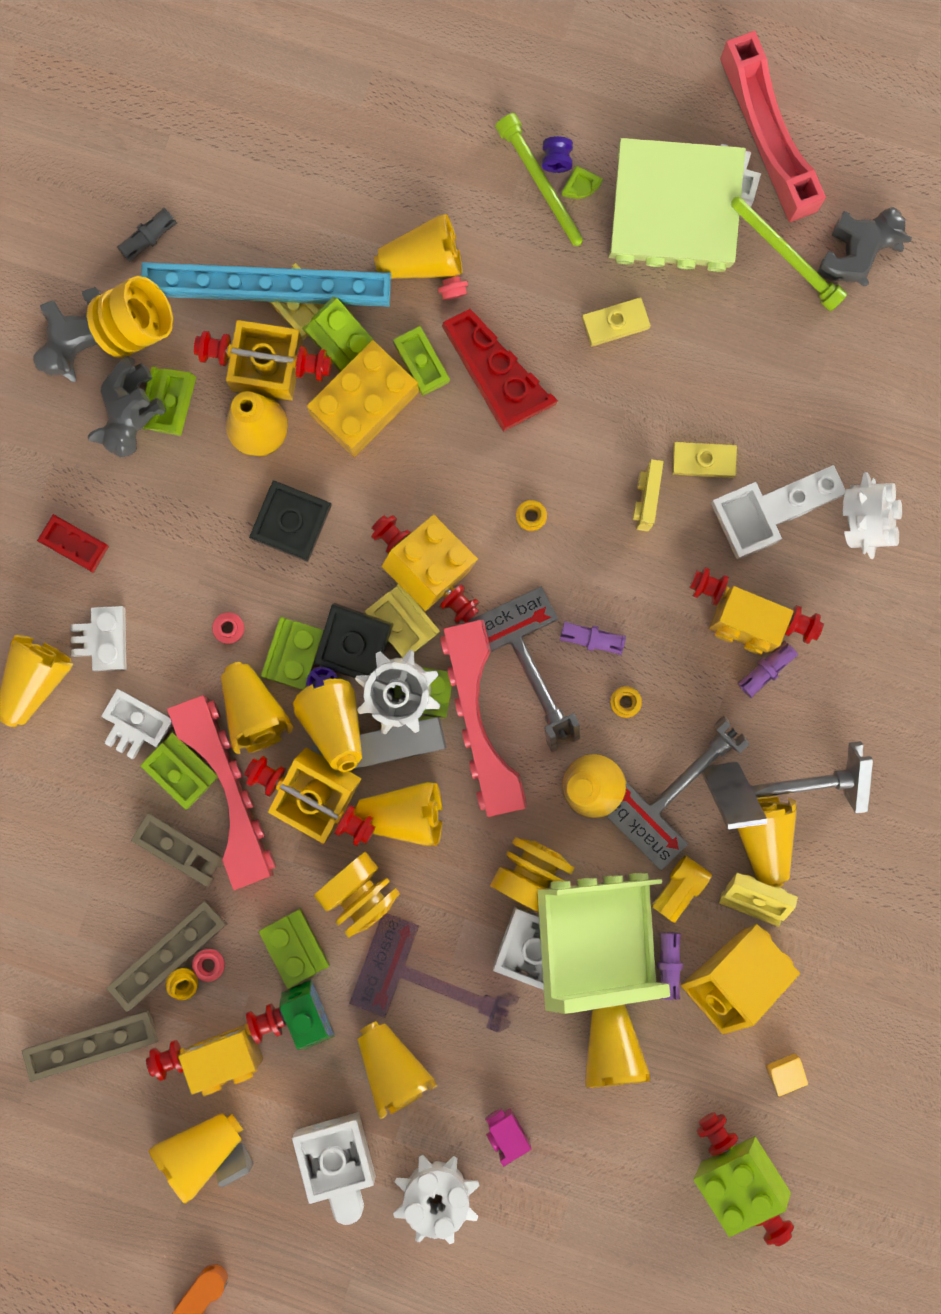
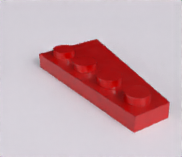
M471 309L443 322L442 328L503 432L556 405L558 400L551 393L548 394L539 385L540 381L517 362L518 358L497 341L498 337Z

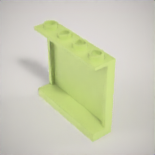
M621 138L617 152L618 168L609 258L616 259L615 263L625 265L634 264V260L646 261V265L651 267H663L665 263H677V268L695 269L696 265L708 266L707 270L724 272L726 267L730 268L736 259L739 214L732 208L731 201L735 197L741 198L746 148Z
M648 873L629 874V880H623V875L603 876L604 882L597 883V878L577 879V885L574 886L570 885V881L550 882L551 888L537 889L545 1011L568 1014L670 997L669 984L656 982L650 885L662 884V879H649Z

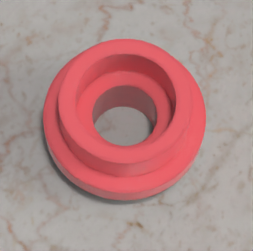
M460 276L443 280V286L438 288V293H442L443 300L454 299L467 295L466 287H468V281L461 282Z
M226 612L220 614L214 620L212 630L218 641L224 644H233L242 638L245 627L238 615ZM230 622L234 628L231 633L226 634L223 632V625Z
M204 949L198 952L192 962L193 972L198 979L205 982L218 979L225 969L223 956L214 949ZM206 959H211L214 962L213 970L208 971L204 968V961Z

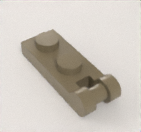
M147 813L131 839L133 843L207 887L210 886L214 879L212 875L217 866L221 867L223 864L222 855L207 848L151 813ZM198 855L206 860L201 869L193 866Z

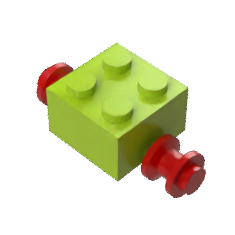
M715 1112L704 1116L699 1121L700 1127L697 1129V1134L699 1137H708L711 1142L708 1151L713 1157L700 1163L693 1180L728 1237L734 1236L753 1226L763 1225L766 1230L763 1239L767 1245L775 1244V1246H781L787 1243L792 1238L791 1232L794 1229V1225L790 1220L783 1221L779 1214L786 1212L791 1192L760 1142L754 1136L733 1146L739 1138L736 1133H728L724 1128L727 1121L725 1115H716Z

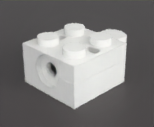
M514 906L493 964V971L544 990L540 925H538L540 924L539 915ZM521 970H524V971H526V972H529L528 975L525 974V973H522Z
M359 1112L296 1129L292 1141L309 1204L329 1199L333 1217L338 1223L351 1225L357 1222L364 1208L360 1190L374 1186L376 1177Z

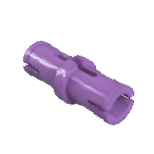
M564 621L560 641L586 646L587 650L590 651L599 649L622 655V649H624L626 640L625 635L601 631L598 626L589 628L568 623L567 621Z
M783 641L780 647L775 649L765 659L761 658L757 662L758 666L737 684L750 698L754 697L771 679L773 681L779 677L778 673L796 658L798 653L791 645L788 646V643Z
M661 932L660 961L657 962V969H660V983H667L670 987V997L661 999L673 1000L674 998L678 1000L680 999V970H683V963L680 962L681 933Z

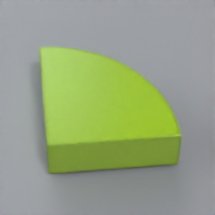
M576 165L562 191V196L571 199L590 196L599 189L603 178Z

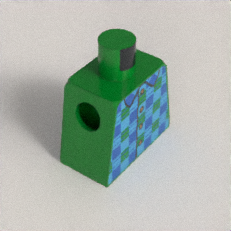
M312 979L281 993L280 1010L297 1050H306L335 1037Z

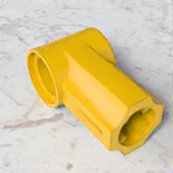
M684 855L672 870L669 882L651 907L675 923L694 896L697 897L707 886L712 873L688 855Z

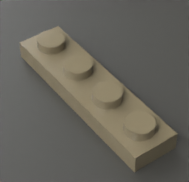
M205 900L106 989L123 1009L129 1012L173 971L178 969L223 929L227 923L212 905Z
M150 1010L31 1046L21 1051L29 1080L33 1082L158 1042V1037Z

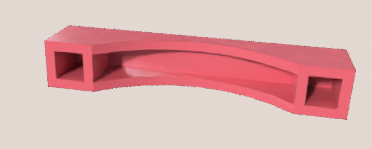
M756 31L726 41L720 58L789 223L818 212L826 196L815 170L800 154L785 126L773 91L767 57Z
M484 620L444 628L445 636L440 637L444 655H450L452 667H448V676L451 685H457L459 698L455 699L458 716H464L467 728L462 730V735L466 748L472 749L474 760L469 761L473 779H479L481 791L477 792V799L480 810H486L487 817L525 809L527 802L521 776L496 752L487 737L481 720L479 706L480 680L484 665L491 653Z
M202 695L168 708L167 711L177 738L191 746L206 759L216 772L224 788L229 806L230 830L228 844L222 861L233 891L273 876L272 869L276 868V863L270 849L265 851L261 838L265 837L264 830L259 819L254 820L250 808H253L254 804L247 789L242 790L239 778L243 777L238 761L236 759L231 760L228 749L232 747L230 738L226 730L221 731L217 719L221 718L215 700L210 701L208 697Z

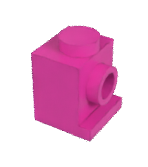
M511 1108L505 1112L502 1109H498L485 1118L490 1130L486 1134L487 1138L496 1152L500 1149L502 1150L499 1153V1157L503 1167L532 1150L530 1141Z

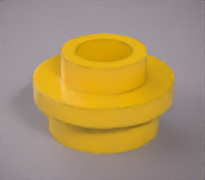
M527 500L521 503L516 511V521L526 531L533 532L541 529L547 519L545 507L536 500ZM533 511L536 513L537 519L535 521H528L525 514Z
M623 686L616 689L611 695L610 706L617 716L630 718L640 711L642 698L636 689ZM622 697L630 698L631 706L629 708H623L620 705Z
M180 968L173 971L165 982L167 993L177 1000L191 998L196 993L198 987L196 974L188 968ZM186 980L183 984L177 985L179 982Z

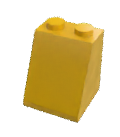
M758 924L741 930L680 986L724 1035L754 1026L800 975V972L794 967L791 958L782 953L774 944L770 934Z

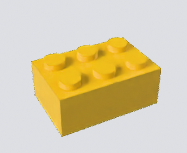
M372 340L307 405L310 416L355 458L419 393L418 382Z

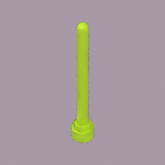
M516 113L504 116L495 125L497 132L502 139H506L507 142L511 141L572 245H581L583 238L521 135L522 123Z
M733 198L731 201L732 208L819 292L820 303L828 311L834 310L845 299L847 292L839 284L834 285L832 282L828 284L742 198Z

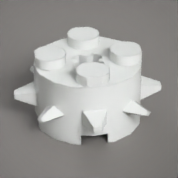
M864 472L861 485H850V489L845 490L843 516H848L850 531H844L846 542L850 548L862 547V553L866 554L867 552L870 559L875 557L877 547L897 546L899 544V530L896 527V519H901L902 503L901 500H895L896 487L894 483L876 484L875 479L872 478L871 480L868 472Z
M409 650L403 658L388 659L382 652L376 653L377 668H375L371 675H360L355 678V681L364 687L363 697L365 702L357 709L358 713H372L373 718L381 722V733L387 734L392 726L401 727L405 724L414 733L419 732V717L425 709H439L441 705L430 696V684L438 676L437 671H424L420 665L414 662V651ZM401 686L406 696L401 695L400 699H396L394 691L390 690V687Z
M420 1155L419 1168L414 1170L409 1179L396 1178L395 1183L404 1191L403 1204L393 1212L394 1218L406 1219L411 1228L416 1231L415 1241L419 1243L424 1237L445 1239L449 1244L454 1243V1232L460 1229L465 1220L477 1221L478 1215L469 1207V1195L480 1186L478 1180H464L462 1173L457 1169L458 1158L455 1156L447 1163L435 1161L431 1164L424 1155ZM436 1194L441 1195L442 1203L433 1204L430 1197L434 1199Z

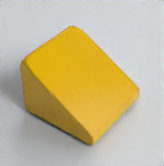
M795 1053L765 1065L778 1097L808 1085L800 1057Z

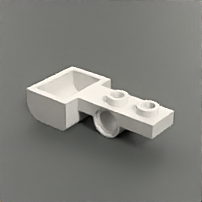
M832 465L763 496L757 483L754 482L713 500L711 505L736 560H739L778 543L782 537L776 525L798 518L819 506L844 496L845 488L835 466Z

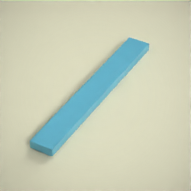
M142 262L141 276L157 284L166 297L326 304L332 297H337L343 305L390 307L391 273Z

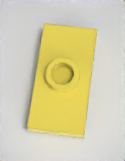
M641 297L582 315V321L591 347L648 330L651 326Z
M675 442L673 444L672 475L735 478L737 445Z

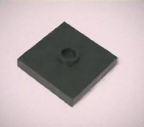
M273 480L249 538L309 562L332 504Z
M333 603L314 664L353 678L360 675H371L375 668H377L376 653L382 652L384 654L393 623Z

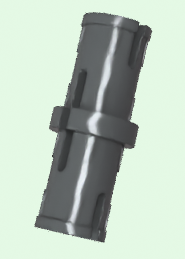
M163 208L144 225L142 223L136 227L138 230L118 245L117 248L131 262L150 245L152 247L156 245V240L167 230L175 226L177 222Z

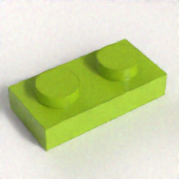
M421 326L393 340V344L410 375L418 382V388L422 397L450 383V378Z

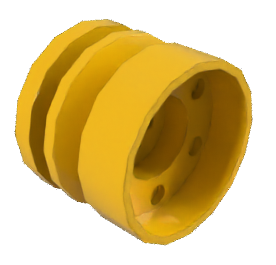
M142 276L129 278L116 285L113 289L94 297L87 307L86 316L89 329L95 341L105 352L117 358L130 356L168 337L173 329L174 319L171 306L165 294L157 284Z
M515 836L512 844L524 851L521 857L507 851L506 856L517 865L514 870L499 866L490 886L539 912L537 889L549 888L550 882L565 881L555 875L558 868L572 875L575 867L571 866L561 854L534 840L520 839Z
M366 851L313 895L326 912L341 905L344 911L335 921L338 926L348 917H351L354 923L344 931L348 938L371 927L390 910L396 898L401 894L397 888H394L385 897L380 890L390 882L388 878L373 884L370 879L379 867Z

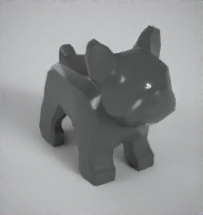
M894 207L885 209L873 220H856L850 216V213L843 211L841 218L836 223L832 236L847 244L846 256L837 258L834 253L828 251L817 273L831 281L858 282L862 286H867L869 284L867 276L877 253L884 248L903 252V243L911 242L912 237L908 236L905 232L906 219Z
M96 287L82 291L87 305H89L94 297L101 295ZM55 301L41 304V311L48 321L47 342L33 356L35 367L49 376L63 375L71 382H76L73 363L77 353L98 344L88 326L87 310L85 316H64Z
M129 356L123 358L116 365L101 386V395L108 415L106 425L92 431L88 435L90 442L103 444L109 452L119 457H126L135 453L137 450V431L141 430L154 415H162L166 412L165 406L160 399L155 398L149 401L145 391L138 388L141 383L150 381L152 376L148 367L142 363L135 366V359Z

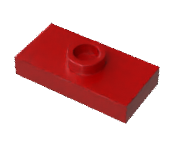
M52 514L37 539L39 543L92 573L95 572L109 548V545Z

